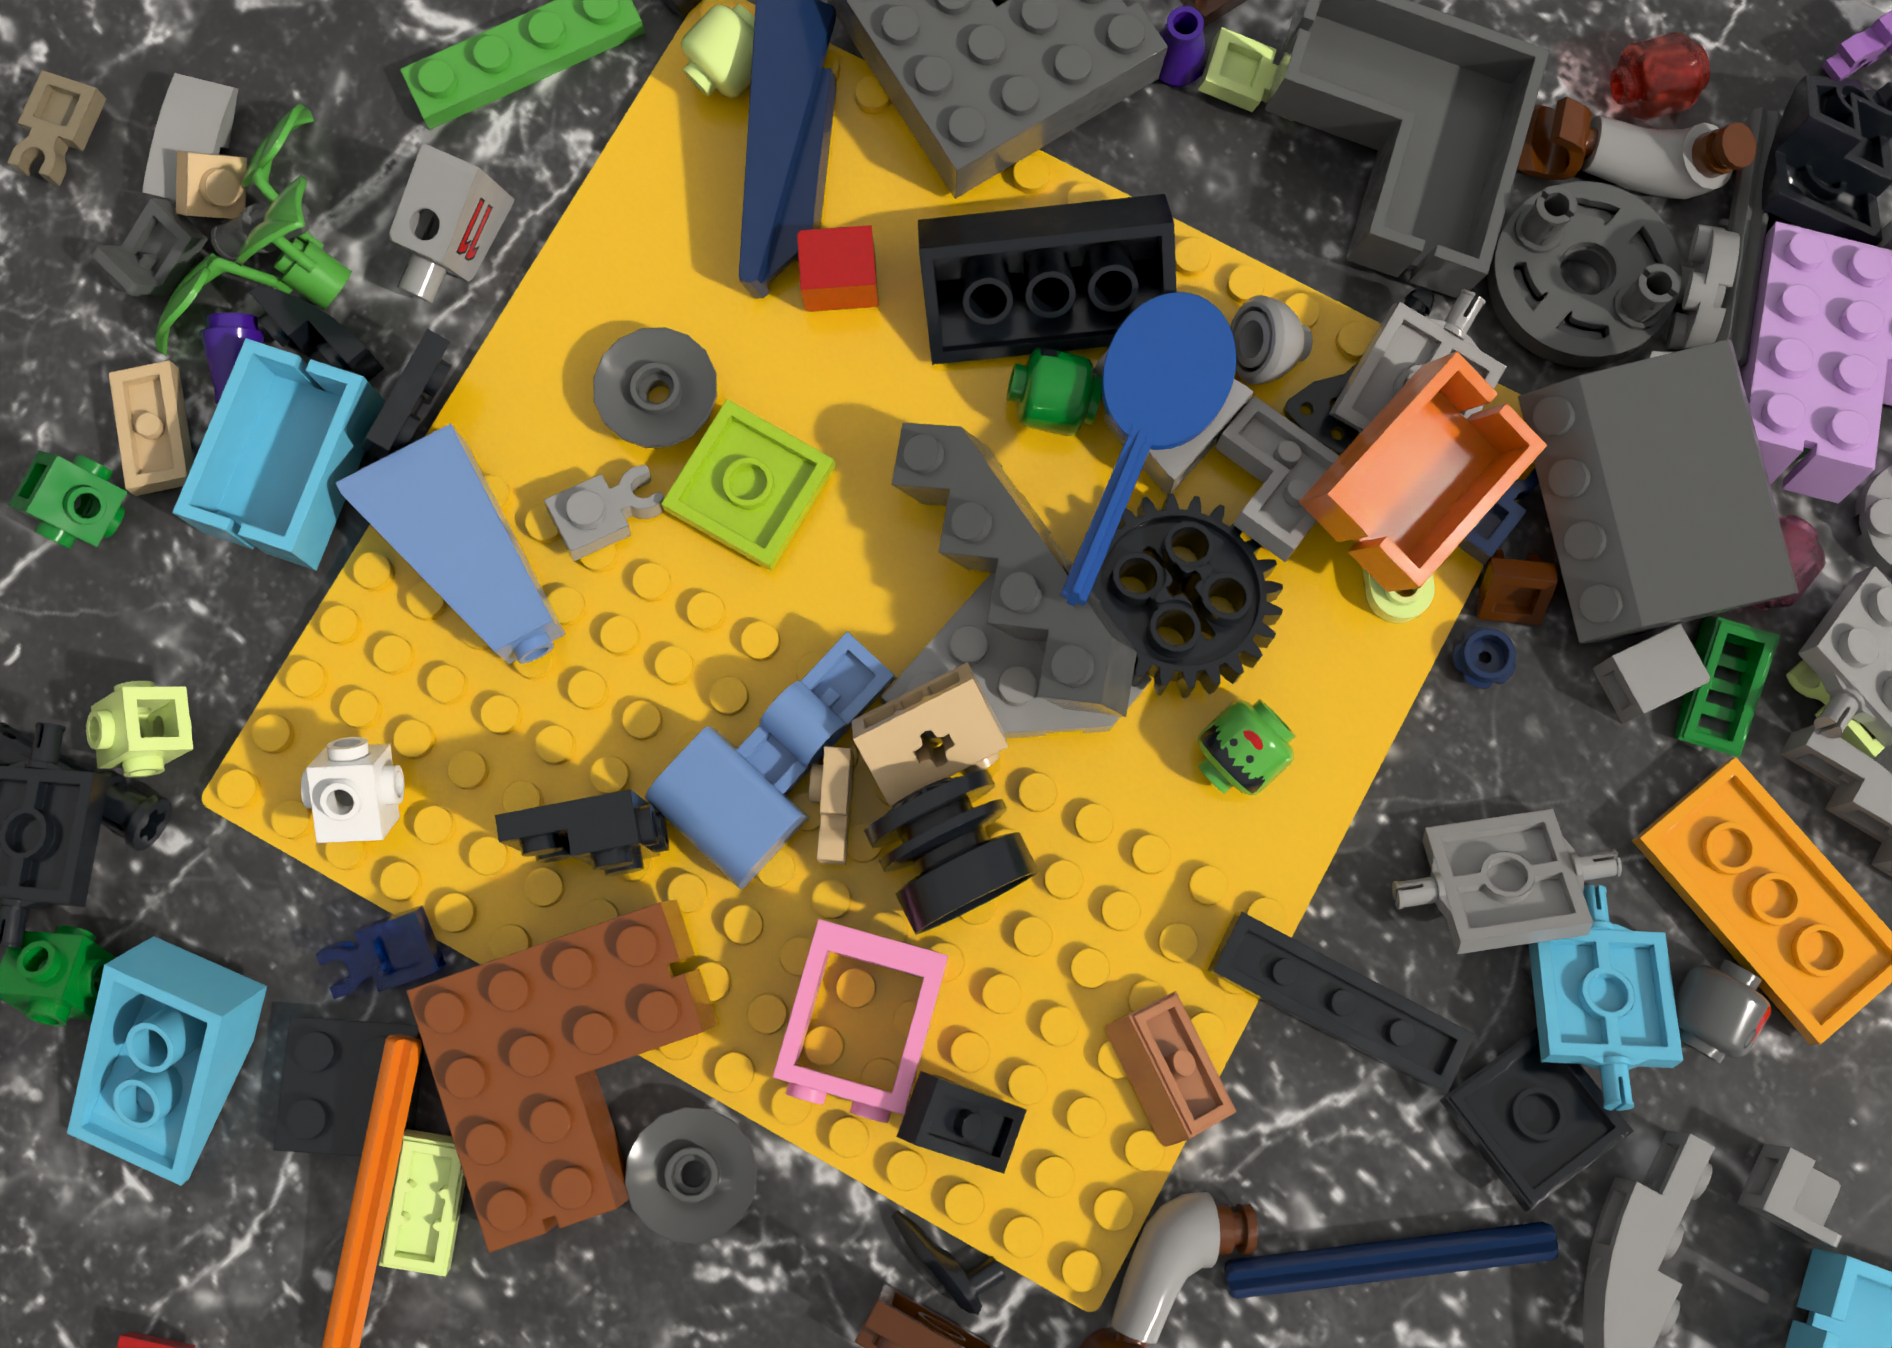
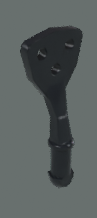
M1417 288L1406 295L1403 304L1423 316H1429L1435 304L1434 294L1427 288ZM1357 364L1345 374L1314 381L1290 398L1283 408L1284 415L1288 420L1339 456L1355 440L1358 431L1329 414L1332 409L1330 402L1338 399ZM1307 406L1311 414L1304 415L1301 413L1300 407ZM1337 430L1341 433L1342 438L1340 440L1334 439L1331 431Z

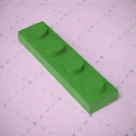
M554 0L400 70L425 123L431 130L646 32L632 0Z

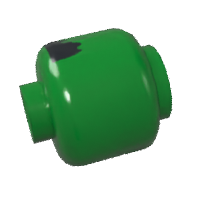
M1039 347L1030 354L1026 366L1014 364L1008 384L1006 400L1017 403V418L1023 426L1063 436H1072L1079 431L1083 424L1092 425L1101 398L1102 377L1094 375L1092 362L1084 356Z

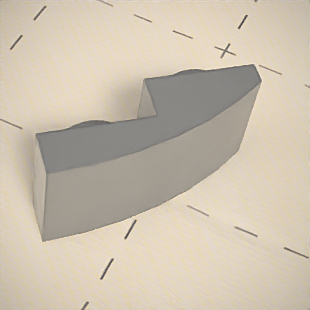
M174 73L156 124L146 166L143 193L176 200L177 151L219 154L220 147L229 149L238 88Z

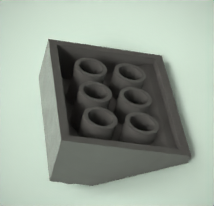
M1726 339L1579 375L1518 396L1523 420L1547 444L1534 460L1579 643L1609 642L1799 593L1732 340Z

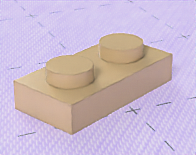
M167 360L110 372L109 380L125 489L133 495L139 496L184 486L193 465V455L179 368L173 362Z

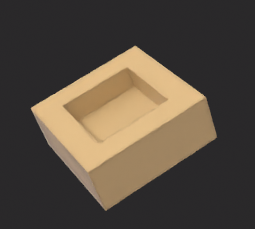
M177 151L176 214L227 219L239 217L246 203V189L240 184L246 172L247 158Z

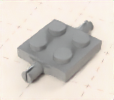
M1462 289L1445 321L1426 318L1401 302L1394 303L1329 414L1361 433L1423 364L1457 351L1494 389L1507 366L1480 351L1472 338L1466 334L1486 301L1480 296L1474 297L1476 293ZM1484 405L1460 413L1467 419L1471 414L1480 412Z
M1873 566L1854 575L1798 654L1820 677L1827 693L1830 695L1829 703L1814 721L1816 730L1823 728L1819 732L1821 735L1832 739L1839 738L1853 718L1862 723L1886 748L1892 746V583L1876 566Z
M1547 809L1426 827L1422 842L1431 868L1430 877L1399 882L1393 881L1392 893L1394 900H1396L1395 905L1397 909L1435 903L1447 920L1456 953L1464 954L1589 935L1593 920L1583 895L1584 881L1613 876L1620 877L1622 866L1620 858H1617L1618 852L1616 849L1581 855L1575 853L1574 848L1561 833L1554 810Z

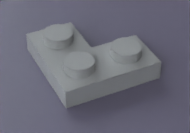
M1253 396L1222 433L1214 448L1264 483L1241 511L1233 525L1286 562L1317 522L1298 501L1337 460L1339 455L1259 398Z

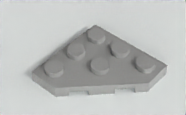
M993 572L881 696V703L885 704L968 662L1003 728L1005 738L1045 736L1046 733L1083 731V733L1108 732L1121 718V716L1063 709L1037 696L1047 642L1017 639L987 623L996 574ZM1145 675L1136 687L1131 686L1128 708L1152 680L1151 677ZM932 730L921 734V737L930 744L943 743L942 737L937 738Z

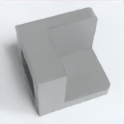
M1681 623L1611 656L1592 668L1622 724L1710 681V675Z
M1764 1144L1737 1204L1809 1243L1836 1249L1842 1236L1824 1227V1224L1839 1193L1840 1183L1814 1169L1813 1166L1816 1160L1791 1147Z

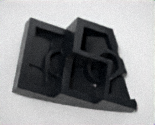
M1805 75L1793 91L1772 142L1764 172L1762 210L1805 229L1873 246L1878 245L1882 241L1877 197L1892 185V155L1889 141L1892 138V83L1888 82L1878 91L1864 90L1860 81L1856 79L1844 78L1841 81H1834L1828 77Z

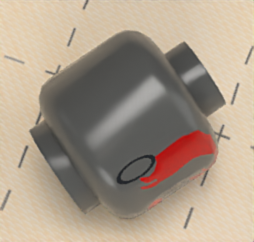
M1724 959L1719 969L1702 964L1693 966L1674 995L1681 1042L1720 1064L1725 1056L1731 1058L1745 1057L1768 1021L1772 1011L1769 1001L1756 991L1762 979Z

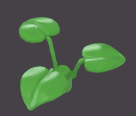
M299 103L287 112L277 123L273 131L261 142L250 160L240 184L247 189L253 182L270 202L271 205L265 213L264 222L258 224L246 238L235 262L220 258L211 253L180 282L170 297L157 326L155 335L156 349L163 355H167V343L171 325L188 308L201 288L222 273H231L288 294L294 289L322 310L329 306L349 279L352 271L322 249L324 244L314 238L308 231L298 236L300 240L294 237L291 241H288L283 237L298 228L305 227L301 204L307 179L300 175L279 195L269 184L272 160L279 152L289 133L304 124L314 122L311 111L303 104ZM271 242L283 251L273 266L282 273L281 277L244 266L243 264L253 254Z

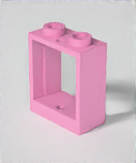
M818 919L773 1078L788 1082L785 1094L824 1105L827 1093L853 1100L850 1113L883 1123L889 1122L891 1111L904 1115L942 984L948 955ZM830 952L924 979L892 1092L798 1065Z

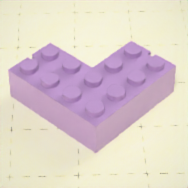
M1777 221L1767 232L1748 361L1741 367L1740 373L1770 485L1803 452L1804 447L1812 450L1784 477L1783 490L1839 504L1875 470L1882 404L1892 406V250Z

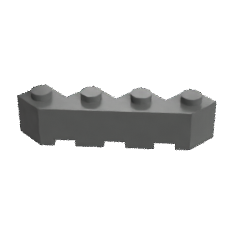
M903 423L891 485L922 504L947 506L938 553L967 570L996 573L987 623L1017 639L1047 642L1037 696L1063 709L1126 717L1137 654L1136 650L1123 632L1115 626L1092 590L1084 606L1078 603L1075 606L1066 603L1068 599L1060 596L1073 563L1066 558L1051 537V532L1025 496L1017 490L1002 469V464L991 449L961 426Z

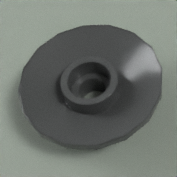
M666 327L643 328L619 338L602 356L593 378L594 403L604 424L623 441L643 448L671 447L692 437L709 419L717 399V373L706 350L689 335ZM664 386L670 390V394L664 402L653 403L649 401V394L654 388Z
M684 1107L660 1115L639 1133L627 1156L625 1186L632 1210L648 1230L671 1242L699 1244L723 1236L744 1218L756 1194L758 1163L751 1141L735 1121L713 1109ZM689 1161H699L706 1168V1179L700 1186H692L684 1178V1168Z

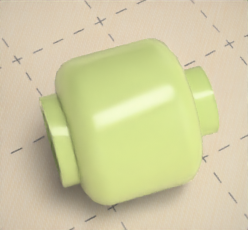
M737 4L733 9L724 5L711 7L681 40L683 53L689 60V63L682 70L692 83L708 97L717 90L724 96L737 98L751 85L755 17L740 4Z

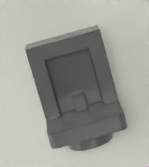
M150 198L121 246L98 244L92 253V257L109 273V281L119 290L137 297L142 295L172 296L208 238L184 215L176 214V207L168 199Z

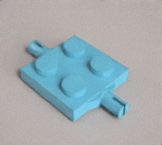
M1586 885L1583 888V895L1593 920L1589 935L1529 944L1541 1062L1583 1064L1592 1069L1600 1070L1604 1098L1603 1108L1610 1111L1615 1108L1616 1111L1629 1110L1634 1108L1629 1077L1630 1069L1635 1067L1674 1068L1683 1061L1665 932L1632 931L1618 924L1610 923L1606 897L1607 888L1602 885H1598L1596 888L1595 885Z

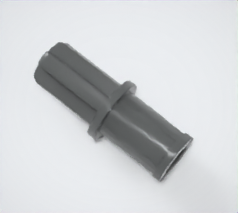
M304 203L301 205L305 227L298 228L284 235L283 237L287 240L306 233L310 227L306 220V216L310 214V211ZM265 204L250 205L243 209L239 217L219 222L220 225H215L211 231V243L215 251L227 260H236L246 238L258 224L264 222V216L269 206ZM271 242L257 253L268 254L277 250L278 247Z

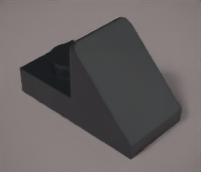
M920 1071L896 1137L913 1145L1004 1174L1027 1110L941 1076Z

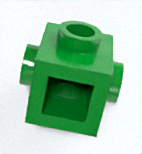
M38 451L8 506L38 520L39 523L34 532L63 547L71 549L76 540L98 547L102 538H109L119 527L125 513V507L121 503L127 491L108 482L113 471L87 457L77 454L73 462H70L58 455Z
M62 925L57 926L54 933L25 931L22 942L23 949L7 947L0 964V999L24 1013L27 1019L43 1025L63 1027L68 1019L92 1020L104 964L116 957L95 943L96 936L93 933L81 928Z

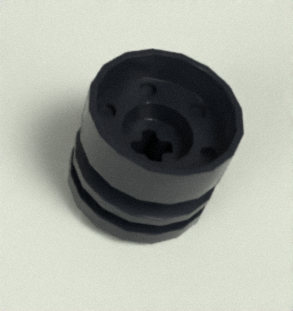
M987 769L977 770L960 777L944 778L931 783L895 803L884 816L864 830L872 848L882 847L899 840L903 843L879 860L884 872L895 871L914 865L918 876L905 884L895 894L915 935L938 927L995 899L1029 880L1039 872L1020 832L1003 834L989 839L985 828L1006 812L1007 807L1003 799L993 800L973 808V802L986 795L995 787V783Z

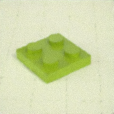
M726 399L661 505L666 512L772 571L834 471L836 464L835 460Z

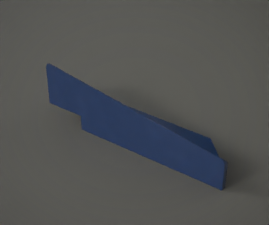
M756 0L739 262V280L754 299H763L770 292L767 285L792 262H799L798 232L801 230L820 229L837 85V79L831 68H823V64L836 22L837 11L834 6L820 0Z

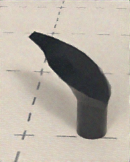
M899 1210L896 1211L891 1217L914 1254L961 1309L968 1313L979 1315L982 1308L979 1297L1006 1280L1005 1274L995 1258L991 1256L964 1273L950 1252L937 1246L915 1222Z

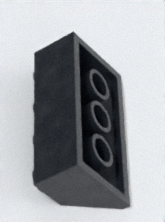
M1165 194L918 220L919 256L932 365L1030 355L1039 347L1058 351L1109 347L1122 323L1134 310L1157 296L1177 292L1174 220Z

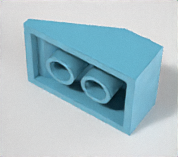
M155 936L104 964L67 1134L180 1186L183 1185L191 1176L252 1046L267 986Z

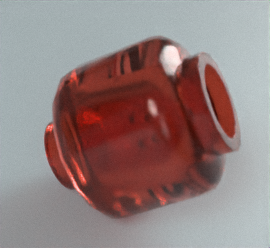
M1669 32L1634 41L1623 49L1618 59L1617 68L1611 72L1610 90L1612 97L1617 104L1624 105L1632 117L1639 120H1651L1683 112L1696 104L1702 90L1709 83L1710 64L1707 53L1699 43H1695L1686 34L1680 32Z

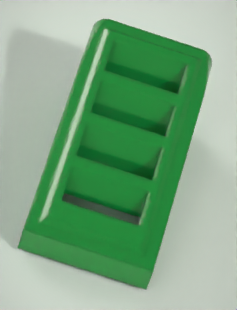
M1704 617L1694 648L1710 675V681L1684 694L1674 738L1740 757L1780 635L1721 617ZM1725 641L1746 647L1743 659L1721 653ZM1717 665L1739 671L1738 684L1715 678L1714 674ZM1709 689L1734 696L1732 709L1707 702L1706 698ZM1701 713L1729 721L1727 733L1698 726Z

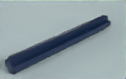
M1534 1222L1232 1259L1225 1263L1224 1276L1229 1295L1240 1299L1550 1261L1558 1257V1242L1555 1230L1551 1224Z

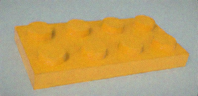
M1736 757L1726 760L1632 840L1636 847L1741 967L1762 979L1759 987L1810 1045H1821L1892 983V931Z

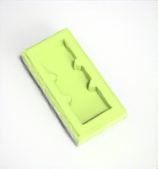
M410 1129L405 1130L390 1199L379 1266L445 1277L451 1268L466 1182L452 1136Z

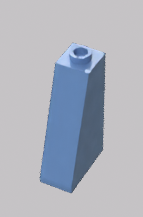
M451 423L335 482L346 500L488 646L509 664L516 660L521 664L529 663L543 657L554 648L552 641L566 634L467 442Z

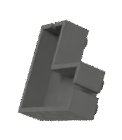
M828 0V4L834 6L837 11L836 16L955 199L1159 79L1168 48L1138 1L1127 7L1129 0H1008L996 7L992 0Z
M1298 0L1282 50L1285 53L1278 63L1264 111L1378 150L1346 260L1394 277H1398L1405 269H1409L1412 271L1409 282L1458 299L1462 289L1470 291L1488 274L1550 50L1410 0Z

